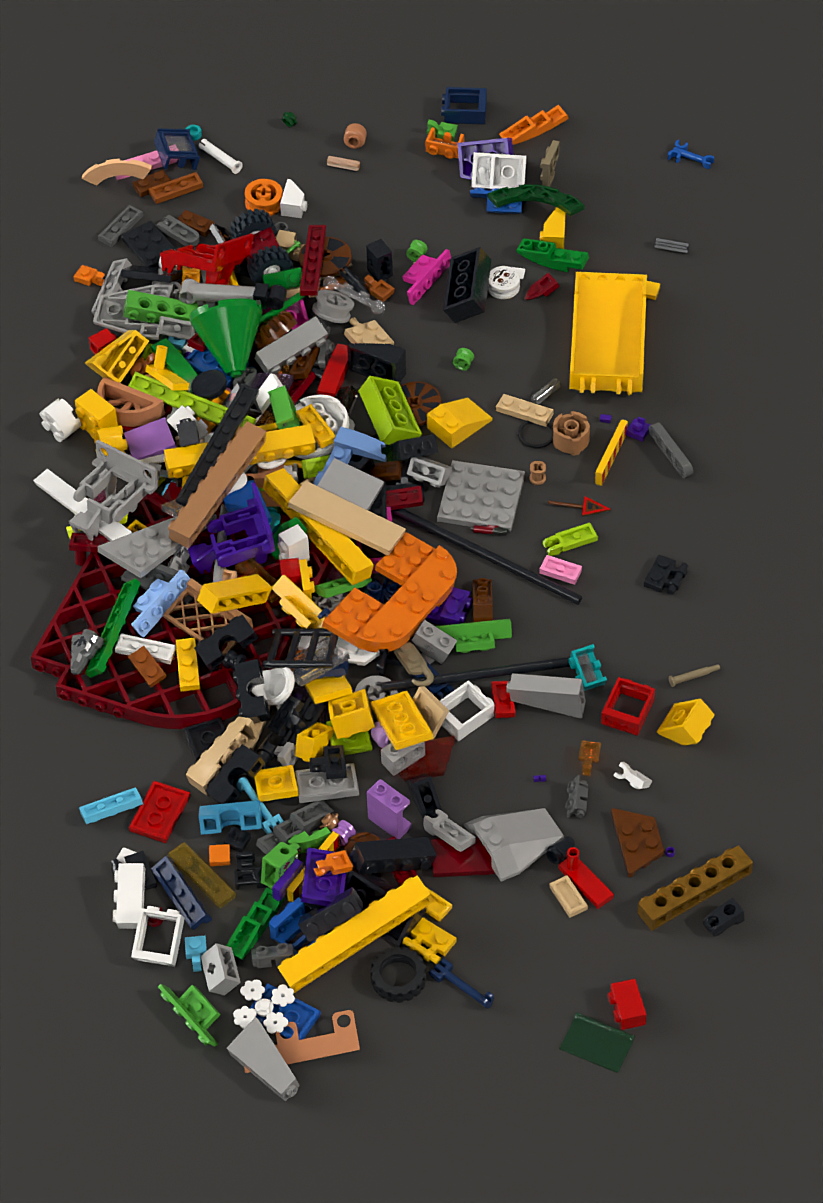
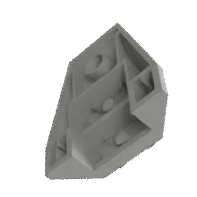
M154 284L129 289L173 298V285ZM128 290L100 295L93 324L121 333H125L128 330H136L149 340H162L167 337L166 335L158 334L159 324L123 317Z
M545 808L481 816L464 823L466 830L473 836L478 837L490 854L492 869L500 881L523 872L548 851L549 846L564 838V835Z

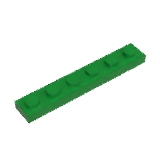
M136 578L124 583L101 635L104 639L103 645L90 660L85 674L90 678L102 674L107 667L106 663L113 653L114 644L120 637V630L126 623V616L132 609V602L139 593L138 588L141 582Z

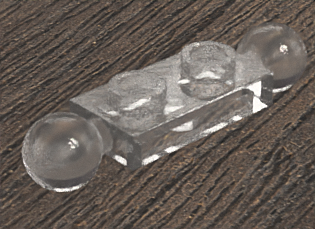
M328 276L323 281L325 289H335L371 307L375 314H381L385 310L383 301H373L366 292L360 290L358 293L353 290V286L345 282L343 285L337 283L336 278L333 276Z

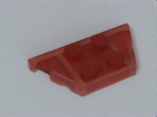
M450 736L424 741L425 756L399 772V776L404 782L424 773L431 776V778L444 776L452 747L455 744V737Z

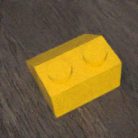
M365 689L328 701L330 720L337 739L348 738L353 734L367 732L375 728L374 717Z
M701 698L674 703L658 728L657 733L684 746L697 744L702 739L704 731L711 725V720L715 714Z

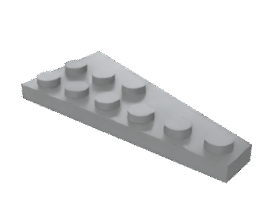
M213 514V516H212L211 519L208 521V523H209L210 521L216 520V519H217V515H216V514ZM178 516L99 545L98 552L142 578L183 547L169 538V524L172 520H176Z

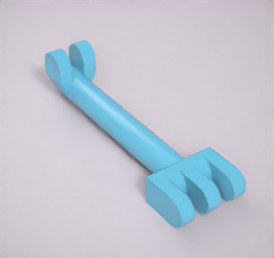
M241 777L237 782L239 792L245 790L252 801L258 800V796L248 779ZM260 802L261 813L265 819L262 823V828L266 834L272 832L269 827L274 829V826L277 825L276 823L280 824L284 821L279 814L272 817L263 802Z

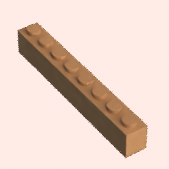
M248 421L243 427L240 426L234 440L231 439L228 442L226 451L220 453L216 465L210 467L205 480L202 479L200 481L197 491L190 495L187 505L185 507L182 506L179 510L177 519L172 520L169 524L168 530L171 540L188 549L191 547L265 443V430Z

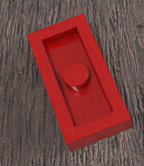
M494 681L491 683L495 718L515 717L514 701H511L510 694L506 691L508 681Z

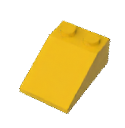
M469 398L440 404L427 413V428L451 449L492 421V417Z

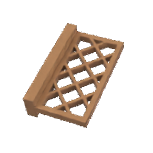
M191 578L187 582L186 589L167 609L163 617L200 642L204 639L201 637L202 631L212 630L213 634L214 630L225 627L229 624L227 621L230 622L231 619L243 613L233 609L199 615L198 607H203V605L197 603V599L202 585ZM188 594L195 599L193 604L184 605L183 603ZM196 608V616L185 617L184 609ZM175 610H182L183 617L173 618L170 615ZM243 614V616L246 618L250 626L253 628L252 619ZM221 616L225 619V624L214 625L213 617ZM211 618V626L200 627L199 619ZM197 620L198 628L189 629L186 627V621ZM228 642V646L222 651L224 657L229 650L233 649L237 642Z

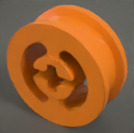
M271 179L252 181L245 188L246 209H251L252 212L254 209H259V212L262 209L265 210V213L268 212L270 216L278 213L281 210L282 187Z

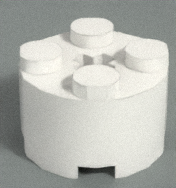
M59 398L39 414L44 420L41 422L43 427L47 431L51 430L54 433L55 439L61 442L81 427V421L79 417L75 419L72 413L73 408L65 400H59Z

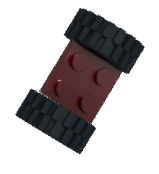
M250 209L247 210L248 213L246 214L242 212L241 217L237 216L235 218L236 222L232 221L230 233L233 239L254 234L250 256L246 257L249 263L247 264V271L254 285L256 283L264 284L262 275L294 268L288 252L279 246L276 239L277 230L269 213H265V210L262 209L260 212L259 209H254L252 212Z

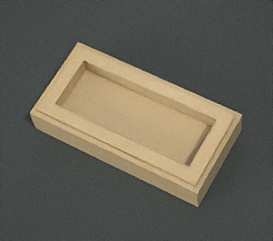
M568 875L550 883V889L569 918L588 910V905Z

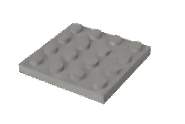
M452 460V470L446 482L437 522L469 527L474 525H498L501 528L508 529L507 532L511 533L525 478V471Z

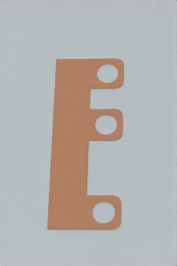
M346 1010L333 1014L332 1020L335 1033L299 1040L296 1023L288 1022L287 1026L291 1027L294 1031L293 1036L289 1039H284L276 1031L277 1045L275 1046L287 1065L360 1050L353 1011ZM348 1015L351 1019L350 1024L347 1027H340L337 1024L339 1016ZM244 1067L245 1073H249L250 1071Z

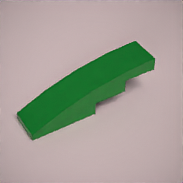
M167 338L151 345L152 352L155 354L157 345L168 347L165 367L187 381L189 388L184 391L193 394L191 384L198 374Z
M266 887L259 901L254 902L248 915L243 916L226 945L232 948L234 957L240 960L244 959L262 936L270 920L276 915L285 900V896L279 902L273 899V891Z

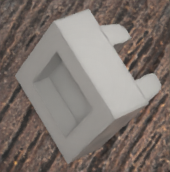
M286 742L284 746H277L273 752L275 755H278L277 761L282 766H294L299 758L295 756L296 747L294 743Z

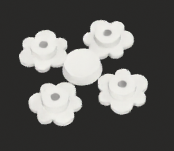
M260 980L246 981L245 986L241 987L240 993L245 996L246 1000L253 999L257 1002L255 1009H249L247 1006L236 1009L233 1013L234 1023L245 1029L258 1014L261 1017L267 1018L263 1024L267 1027L268 1033L273 1034L276 1031L281 1033L284 1030L283 1027L288 1025V1020L283 1017L281 1012L277 1014L272 1012L273 1004H280L281 1007H285L287 1004L293 1003L295 1000L294 990L282 984L278 986V989L272 991L273 996L271 998L272 1001L268 999H261L265 988Z

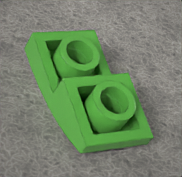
M327 827L315 831L311 836L304 831L292 836L288 840V845L290 846L295 842L301 847L299 854L307 853L308 848L319 849L331 832Z

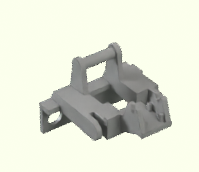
M100 440L96 441L97 458L92 461V465L96 468L80 482V487L73 496V499L77 502L82 501L86 496L90 497L87 500V511L85 513L79 512L69 521L73 532L78 533V529L86 533L91 541L93 536H98L101 521L111 524L112 520L115 522L121 521L129 512H134L137 509L138 503L147 494L151 495L158 488L156 468ZM101 448L107 451L108 456L102 453ZM145 470L151 473L152 478L146 475ZM117 477L128 482V484L116 494ZM105 489V501L100 504L92 500Z

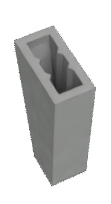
M512 673L511 681L507 682L506 691L510 694L511 701L576 718H583L586 702L582 679Z
M255 1017L227 1047V1050L235 1060L286 1101L297 1093L300 1085L259 1019Z

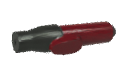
M474 525L470 528L474 533L507 535L508 529L501 528L498 525Z

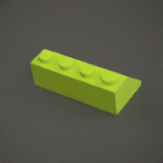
M369 376L358 391L379 440L384 442L385 445H390L400 440L420 437L422 433L399 382Z

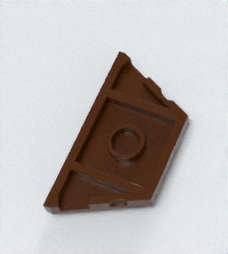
M615 808L611 809L615 831L627 874L630 878L635 875L636 871L642 867L646 868L652 861L664 855L663 844L655 817Z

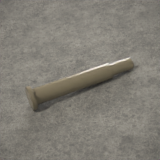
M717 664L675 677L669 676V683L671 687H675V684L720 670V666Z

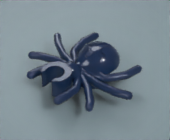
M371 576L375 582H370L362 592L377 601L381 598L380 602L383 604L384 598L388 601L398 591L397 586L399 584H387L390 580L389 578H386L384 583L381 584L374 576Z

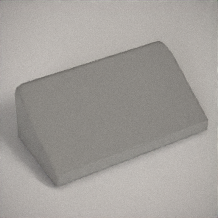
M161 316L159 320L158 334L189 340L195 334V330L189 321Z

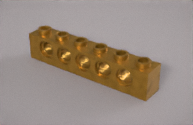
M739 845L729 848L717 858L708 860L703 866L692 869L684 877H678L670 885L659 888L651 896L643 897L638 902L637 914L649 929L653 931L752 873L753 861Z

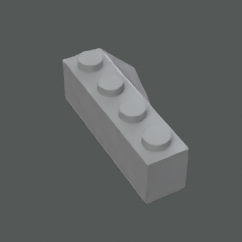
M315 316L256 352L254 359L266 376L271 373L276 374L285 364L291 365L294 363L298 356H305L311 352L313 347L322 346L326 342L328 333Z

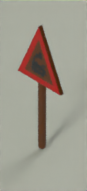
M584 496L583 505L548 501V504L582 508V516L611 511L610 508Z

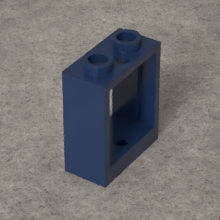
M446 87V94L442 95V104H445V106L441 107V116H444V122L485 124L487 88ZM450 102L479 103L478 110L450 109Z

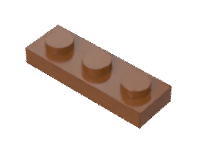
M197 172L151 187L149 188V194L154 202L158 204L203 188V182Z

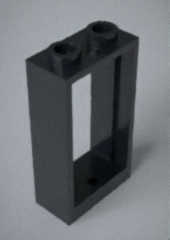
M435 434L400 440L390 444L393 461H403L412 457H424L438 453Z

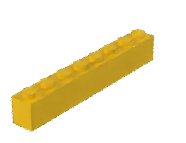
M311 424L266 432L265 443L249 465L315 453L316 442ZM208 442L164 450V462L168 478H181L190 475Z
M282 468L265 475L263 485L265 492L281 506L280 508L290 519L297 517L307 528L308 538L352 585L371 578L374 564L350 540L349 536L288 507L289 501L301 487L291 474Z
M418 875L414 878H408L402 886L388 891L385 897L379 901H373L361 913L355 915L347 922L334 927L333 931L327 935H321L310 946L301 948L298 954L292 958H286L277 968L295 993L434 902L432 896Z

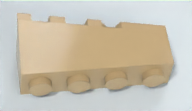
M238 717L235 721H232L227 726V730L215 739L213 745L202 753L200 759L189 767L186 776L191 785L205 795H208L205 790L209 782L216 778L220 773L221 767L231 759L234 750L242 744L249 749L255 744L259 736L250 718Z

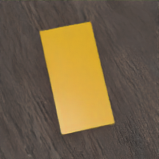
M408 691L370 702L371 709L395 750L434 739L432 731Z

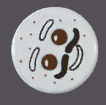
M499 266L490 271L488 292L493 297L509 299L519 292L520 276L515 269L508 266Z

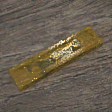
M185 842L168 853L169 858L219 908H222L236 897L235 892Z

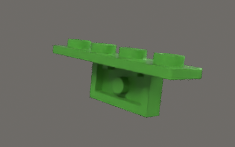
M510 619L435 626L456 639V652L468 653L472 650L487 651L495 648L494 639L512 637Z
M160 984L158 988L162 991L160 994L162 998L174 1005L173 1010L180 1017L183 1016L187 1020L185 1024L192 1031L196 1030L198 1032V1039L206 1046L210 1044L216 1047L218 1043L207 1029L221 1014L194 985H191L178 998L169 987Z

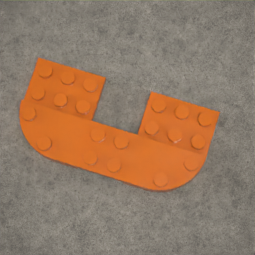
M407 532L389 555L385 554L375 566L377 572L400 584L399 590L384 605L359 589L354 588L325 618L322 627L360 649L370 652H378V649L393 651L406 644L417 632L419 625L436 606L439 607L447 599L453 590L457 575V567L453 557L440 545L435 549Z

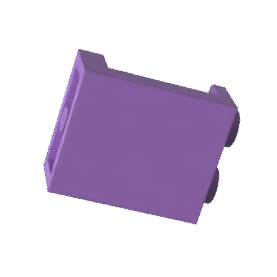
M165 417L124 433L128 445V450L126 451L130 450L131 454L129 455L138 460L164 454L166 449L177 448Z
M378 780L367 791L368 819L396 839H400L412 828L411 823L403 818V810L410 804V800L383 780Z

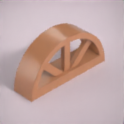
M106 377L99 383L98 395L103 399H106V397L114 399L107 401L112 406L125 404L121 409L115 408L118 425L127 427L143 426L165 415L164 402L159 398Z

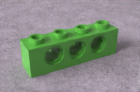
M128 290L123 317L159 324L161 316L190 322V313L198 308V303L186 304L178 299Z

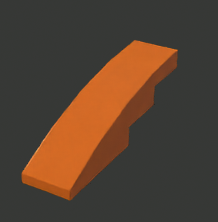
M558 104L546 113L542 110L531 118L525 116L499 135L501 138H512V144L515 145L539 136L569 118Z

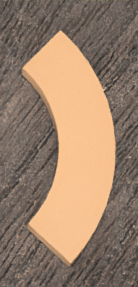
M111 159L106 160L105 163L95 164L83 173L82 179L96 186L109 177L119 175L144 179L150 172L152 165L130 159V161Z

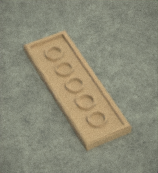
M308 481L304 482L288 503L289 508L386 555L391 553L406 531L405 528Z

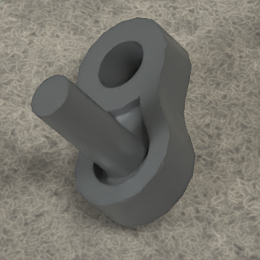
M326 339V342L320 346L318 359H316L313 367H319L322 371H325L335 349L334 343L329 339Z

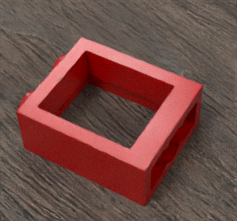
M618 677L603 708L601 724L638 736L654 703L655 689L648 685L633 682L630 679ZM620 694L645 701L639 717L613 710Z

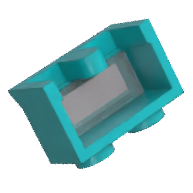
M594 644L571 651V658H568L571 669L576 670L577 676H575V679H582L584 691L605 685L607 681L606 676L603 677L600 671V661L595 658L593 652Z

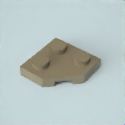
M553 140L551 146H548L546 149V157L541 160L540 168H543L540 180L542 181V186L550 187L554 179V169L559 157L560 141Z

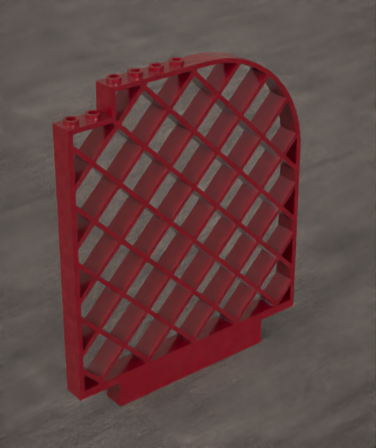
M171 482L163 497L181 509L183 505L177 503L176 498L182 487H177L176 483ZM147 496L138 503L137 509L134 512L128 513L127 517L128 519L143 514L147 522L145 526L147 527L173 518L146 498ZM221 505L214 513L217 515V519H219ZM150 512L165 516L166 518L154 521ZM280 514L281 525L291 520L290 517ZM245 530L228 535L227 540L232 539L234 542L236 541L235 538L243 539L247 538L248 535ZM205 531L200 533L191 546L202 543L211 545V534H214L217 543L218 532L210 533ZM308 542L310 560L307 561V566L313 565L318 574L317 577L310 579V582L314 581V586L325 583L334 565L314 543ZM91 552L31 655L33 669L60 678L56 684L57 696L64 701L78 703L80 706H87L99 712H106L117 718H125L140 724L165 729H183L216 718H221L224 721L237 715L239 708H241V701L237 700V687L233 681V669H226L223 667V664L218 666L219 670L199 677L200 689L180 691V684L162 690L160 683H157L153 686L156 693L131 702L125 689L146 681L137 670L118 676L113 664L129 658L128 655L115 653V648L112 649L113 653L106 663L112 679L86 688L81 675L85 674L89 662L81 674L73 675L71 673V640L73 635H81L83 631L63 637L60 631L61 626L84 617L89 628L88 630L94 631L101 637L106 623L95 626L90 615L114 607L121 589L115 591L110 580L122 576L127 570L117 563L103 566L100 560L102 554ZM171 555V556L168 557L166 560H164V561H166L167 565H168V563H169L171 557H173V556H175V555ZM273 557L274 564L252 571L247 560L239 563L245 574L239 575L237 578L258 574L265 581L280 577V561ZM213 562L211 572L204 570L203 574H200L196 567L190 564L187 575L190 579L209 574L213 582L215 563ZM104 582L108 591L107 594L83 601L80 595L82 589ZM139 587V593L134 599L142 596L147 590ZM275 592L269 594L266 603L237 609L246 616L264 611L269 620V623L253 628L259 637L253 643L273 637V629L302 628L295 622L296 618L292 615L277 620L271 608L281 605L279 601L282 598ZM311 593L312 598L318 597V594ZM189 608L192 615L196 616V608ZM175 610L172 612V614L181 612L182 610ZM134 612L127 615L126 623L121 628L120 633L127 631L128 635L137 637L131 624L141 613ZM221 616L213 617L214 625L225 624V619ZM162 617L159 623L163 631L144 639L176 645V640L191 636L177 626L170 629L166 619ZM211 618L199 619L200 627L211 626ZM197 620L187 622L186 627L189 629L198 628ZM209 631L201 632L204 639L211 636ZM293 636L281 637V646L277 650L275 660L286 659ZM228 643L224 645L222 651L228 646ZM237 643L232 650H236L242 647L239 643ZM253 643L246 647L251 659L246 661L258 659L262 665L263 660H267L268 653L258 656ZM177 650L171 665L157 662L165 674L178 670ZM63 653L68 665L47 658ZM197 653V662H203L202 658ZM73 678H75L80 690L68 686ZM226 683L234 700L210 710L201 691ZM119 692L124 704L104 697ZM194 694L202 712L174 715L169 703ZM163 706L166 714L153 713L148 710Z

